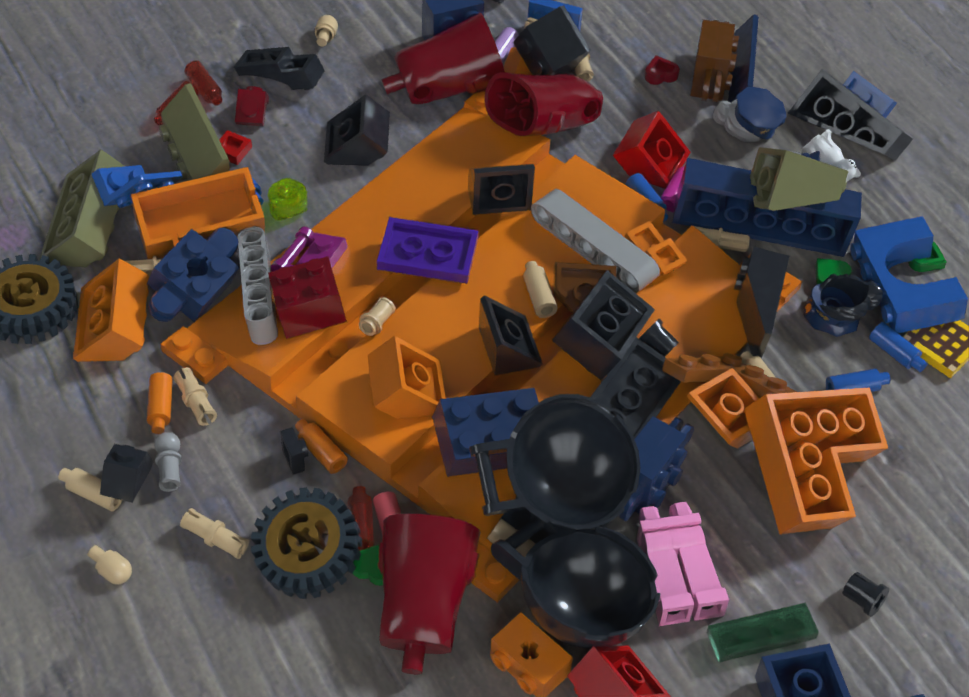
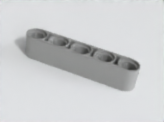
M554 189L532 204L531 213L542 227L591 264L616 266V277L633 292L638 293L659 276L660 269L651 256L563 191Z
M253 226L241 230L238 234L243 307L251 341L258 345H266L278 337L275 299L268 272L272 271L265 233L260 227Z

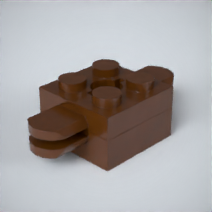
M719 20L702 21L690 96L699 97L701 101L706 102L707 99H712L713 103H718V100L723 101L724 91H730L732 74H728V72L732 73L734 71L737 54L732 52L737 51L739 36L734 35L735 24H730L727 21L719 22Z

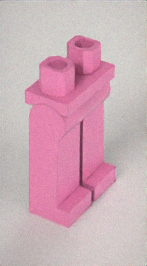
M687 502L671 505L669 508L670 517L660 518L658 509L654 506L641 508L636 539L638 546L648 556L658 574L655 585L657 593H660V600L656 608L659 626L690 622L691 615L694 621L723 617L727 609L729 597L726 589L720 585L707 549L705 536L699 525L702 522L699 512L692 513ZM714 605L710 609H702V607ZM680 610L677 614H668V612Z

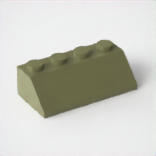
M185 84L161 112L163 125H159V132L163 142L168 141L169 143L167 146L172 161L177 160L178 162L176 166L177 170L182 173L183 177L181 180L186 179V181L230 171L229 159L192 84Z
M100 149L66 175L39 261L42 255L49 257L50 263L56 259L60 261V266L86 268L96 260L100 261L104 258L108 251L107 242L109 236L115 228L113 221L120 208L118 205L104 206L92 173L99 168L124 167L123 164Z

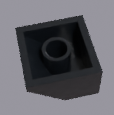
M564 5L528 25L513 41L531 74L539 76L569 74L591 51Z
M365 94L327 122L324 162L328 165L368 166L377 159L383 158L388 152L390 112Z
M534 164L470 168L468 193L473 215L531 210L535 173Z

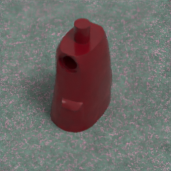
M480 12L425 41L398 51L394 59L399 73L381 80L387 95L405 88L412 104H424L465 92L474 94L485 90L492 76L505 72L488 24Z
M500 72L493 75L488 82L484 101L488 115L497 125L518 136H535L571 130L595 121L601 115L603 94L588 81L575 75L539 76Z
M410 513L390 515L383 521V539L379 543V562L377 564L382 574L384 590L379 641L382 646L404 651L401 671L412 675L422 674L425 653L446 654L452 651L455 625L466 586L470 585L476 577L475 571L479 558L477 549L481 532L471 523L444 516Z

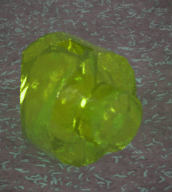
M284 178L272 184L268 190V205L271 216L277 221H282L306 212L308 210L306 187L301 182L290 178Z

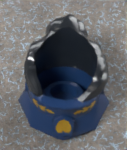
M831 274L822 284H817L812 288L811 295L808 296L806 305L803 307V315L815 330L839 337L857 331L860 318L865 316L868 310L871 311L880 304L883 291L873 281L865 282L854 275L844 274L837 276L836 274Z

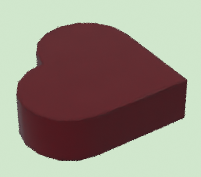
M655 55L646 67L644 77L648 83L653 85H659L663 82L672 83L678 80L680 68L674 62Z

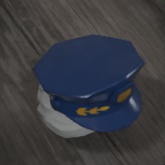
M747 86L736 96L737 99L731 103L721 101L713 113V119L716 123L724 125L727 133L743 142H757L761 139L772 138L775 134V129L783 125L787 117L783 102L776 98L768 89Z

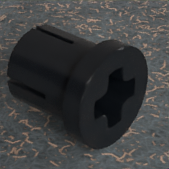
M659 318L639 339L665 357L679 342L662 326L664 322Z
M855 572L845 584L842 594L864 608L863 612L872 617L885 602L889 593V587L884 584L877 585L859 572Z

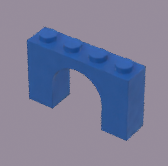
M923 216L856 230L854 243L850 244L852 258L854 261L858 260L863 280L873 281L882 289L883 297L879 304L882 318L897 333L965 319L968 297L957 277L926 284H911L895 278L888 271L891 267L900 263L909 262L916 258L931 257L934 235Z

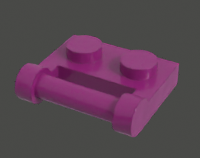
M301 227L295 235L296 239L284 255L273 262L271 271H276L282 267L294 266L291 264L305 246H309V248L297 264L328 256L333 268L348 248L346 239L314 233L308 227Z

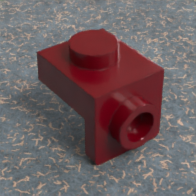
M256 86L238 89L235 123L264 127L266 104H269L267 92Z

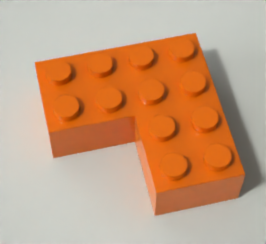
M870 388L766 394L744 408L779 535L832 529L856 517L841 463L863 462L888 449Z

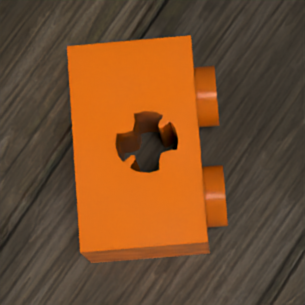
M521 612L491 638L490 656L493 663L501 671L505 672L507 670L517 679L520 688L529 695L547 697L571 672L573 657Z

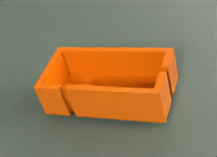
M248 167L131 194L133 212L147 259H153V256H156V259L164 258L191 229L204 239H207L219 228L233 231L237 238L239 232L247 227H260L265 233L264 214Z

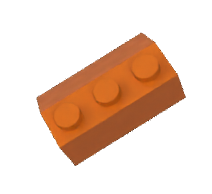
M119 258L81 287L73 354L74 360L77 362L123 361L143 347L145 341L144 325L147 317L146 302L149 294L147 285L149 275Z

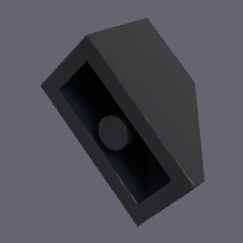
M114 443L104 460L100 495L133 503L153 465L148 452L135 449L129 445Z

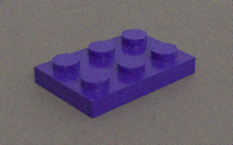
M389 217L377 259V270L468 284L479 231Z

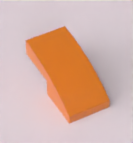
M651 221L626 232L624 236L656 261L661 276L685 265L688 261L671 238L663 239Z

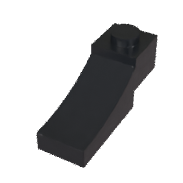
M290 47L246 50L234 66L238 76L247 75L273 79L289 85L291 90H309L314 88L325 72L316 54L293 55Z

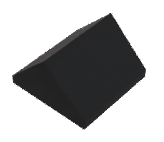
M484 295L480 299L479 330L494 375L540 367L543 363L526 316Z

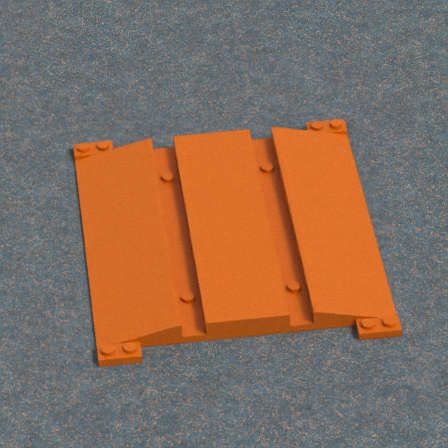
M482 90L464 101V107L311 229L314 233L346 239L348 248L332 270L347 322L286 339L276 308L278 337L266 345L255 344L251 341L244 316L242 285H240L188 328L182 326L160 345L164 354L183 368H190L194 376L204 384L211 381L227 366L231 367L298 418L305 419L308 423H316L340 449L430 515L463 520L477 527L481 532L477 549L479 558L475 571L476 577L471 583L498 603L519 581L518 578L493 557L491 553V545L493 543L487 539L503 514L484 516L482 506L486 504L479 472L447 477L432 419L433 415L397 419L374 407L367 355L393 336L440 360L446 398L535 388L538 402L559 394H579L591 397L603 379H598L552 341L572 313L554 296L558 307L557 312L547 318L538 317L523 277L526 271V263L536 261L538 266L544 268L552 293H554L555 262L591 263L542 227L534 219L531 210L473 215L468 193L469 169L534 164L532 204L552 190L559 189L623 237L626 232L651 221L664 240L671 238L688 260L687 263L664 276L659 274L656 279L636 293L655 309L637 338L639 339L660 318L664 322L662 326L679 342L665 358H679L680 355L699 358L702 357V354L723 357L725 353L737 355L748 341L736 303L739 291L734 290L741 264L739 265L694 226L689 227L681 235L663 224L664 208L577 155H574L566 163L550 155L549 138L542 135L518 136L497 125L486 111L484 101L485 90ZM389 217L478 230V241L468 284L377 270V259ZM309 246L303 248L291 265L297 264ZM285 249L282 253H280L277 257L270 261L271 265L276 259L281 258L287 251V249ZM788 272L785 274L777 312L797 293L802 284L800 279ZM484 295L526 316L543 363L540 367L494 375L479 330L480 299ZM379 298H388L394 303L395 312L384 322L382 331L379 334H374L373 336L364 334L359 328L360 316L368 313ZM681 381L656 418L669 425L691 403L687 397L688 393L706 382L683 383ZM507 469L492 470L499 502L514 500L516 495L509 480Z

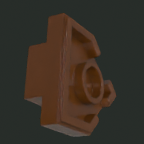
M555 262L553 295L573 313L607 270L616 277V266Z

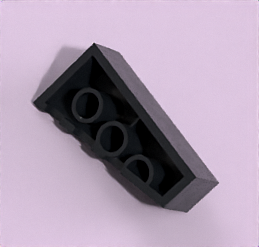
M823 69L788 112V114L825 130L829 129L834 134L884 154L894 161L898 159L913 140L908 134Z

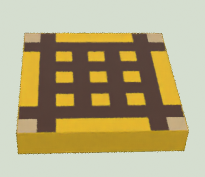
M961 320L911 330L903 336V338L922 351V359L950 379L969 361V326Z

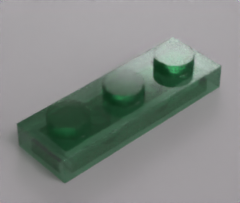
M805 602L709 625L706 633L720 663L817 639L819 631Z

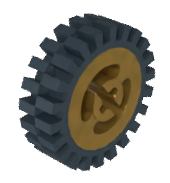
M29 254L28 261H23L22 255L15 256L17 262L11 264L9 258L2 260L4 267H0V340L6 341L10 335L11 343L18 344L20 337H24L25 344H32V336H38L39 342L46 340V332H49L52 337L58 334L57 326L64 330L68 326L67 320H73L75 317L74 311H77L78 307L73 277L71 273L69 274L68 268L65 265L61 267L60 261L56 259L50 263L49 257L42 255L40 261H37L36 254Z
M304 487L299 488V495H295L293 490L285 492L287 499L281 501L279 496L272 500L276 505L272 510L265 506L261 511L265 518L264 520L256 519L254 525L258 532H252L251 540L255 544L251 546V553L256 558L254 562L263 576L278 591L281 589L285 595L290 597L295 593L300 599H307V593H311L314 598L321 597L320 590L323 589L331 593L335 590L333 584L337 581L343 585L347 581L344 574L347 571L353 574L356 569L353 561L360 560L361 553L358 547H362V539L359 535L361 533L360 528L346 504L341 499L337 500L336 496L329 491L325 495L322 489L314 488L313 493H310L308 488ZM328 531V541L325 545L322 534ZM293 532L296 534L299 540L304 542L302 545L295 537L291 536ZM311 540L314 542L316 547L323 550L320 554L315 548V546L310 544ZM287 541L289 546L291 547V552L289 554H285V547Z

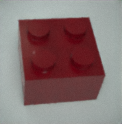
M328 256L268 272L277 312L286 339L347 322Z

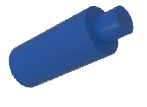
M634 174L626 181V186L658 204L666 211V204L642 174ZM666 212L664 215L663 222H665L668 219V215Z
M884 322L878 324L870 334L869 339L905 368L910 369L913 367L919 372L926 368L928 363L921 358L922 351Z
M877 369L826 378V390L870 388L871 392L880 391L882 385L890 384L889 373H879Z

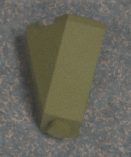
M759 147L750 174L751 185L757 187L758 194L753 197L754 207L776 211L840 200L841 194L846 189L848 171L788 150Z

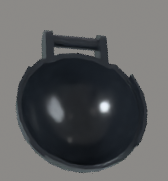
M559 394L542 400L525 412L513 429L510 439L480 443L469 447L471 457L476 458L486 504L482 506L484 516L527 510L544 523L565 530H586L609 523L623 513L624 507L632 493H635L638 488L641 467L639 450L633 434L618 414L615 416L611 415L604 408L597 405L600 401L579 394ZM507 452L508 477L518 499L499 502L489 455Z
M532 515L530 522L505 540L499 539L491 545L493 557L521 581L526 604L533 618L545 631L569 645L591 649L593 646L606 648L618 645L639 633L655 613L659 603L660 593H657L655 585L658 574L648 556L629 538L602 525L595 527L594 530L566 531L565 529L552 527ZM539 533L544 539L538 541L525 557L522 556L516 549Z

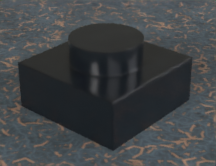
M293 427L280 431L282 451L292 474L305 471L304 458L308 457V450L304 439L297 438Z

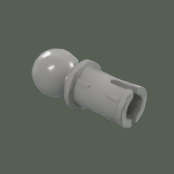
M164 432L156 438L154 444L158 453L155 457V463L159 468V488L170 492L177 490L181 486L179 464L182 462V458L178 453L181 443L177 435L172 432Z

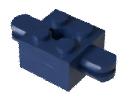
M219 228L207 239H204L191 229L153 268L147 285L156 291L152 295L148 306L150 314L155 319L168 322L181 311L195 322L228 288L240 268L230 259L234 255L239 242L234 232L226 228Z
M654 416L634 439L639 450L641 467L638 488L635 493H632L624 507L625 510L619 515V518L627 522L634 512L639 514L641 508L651 506L658 508L666 496L665 490L669 485L674 487L682 476L683 469L680 466L688 452L684 448L692 437L694 426L687 423L682 428L683 420L675 417L671 424L668 425Z

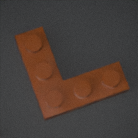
M725 353L723 357L702 354V357L699 358L689 355H680L679 358H667L662 371L683 383L708 382L733 368L759 398L766 394L797 392L787 387L786 381L769 377L764 374L762 368L742 363L741 357Z

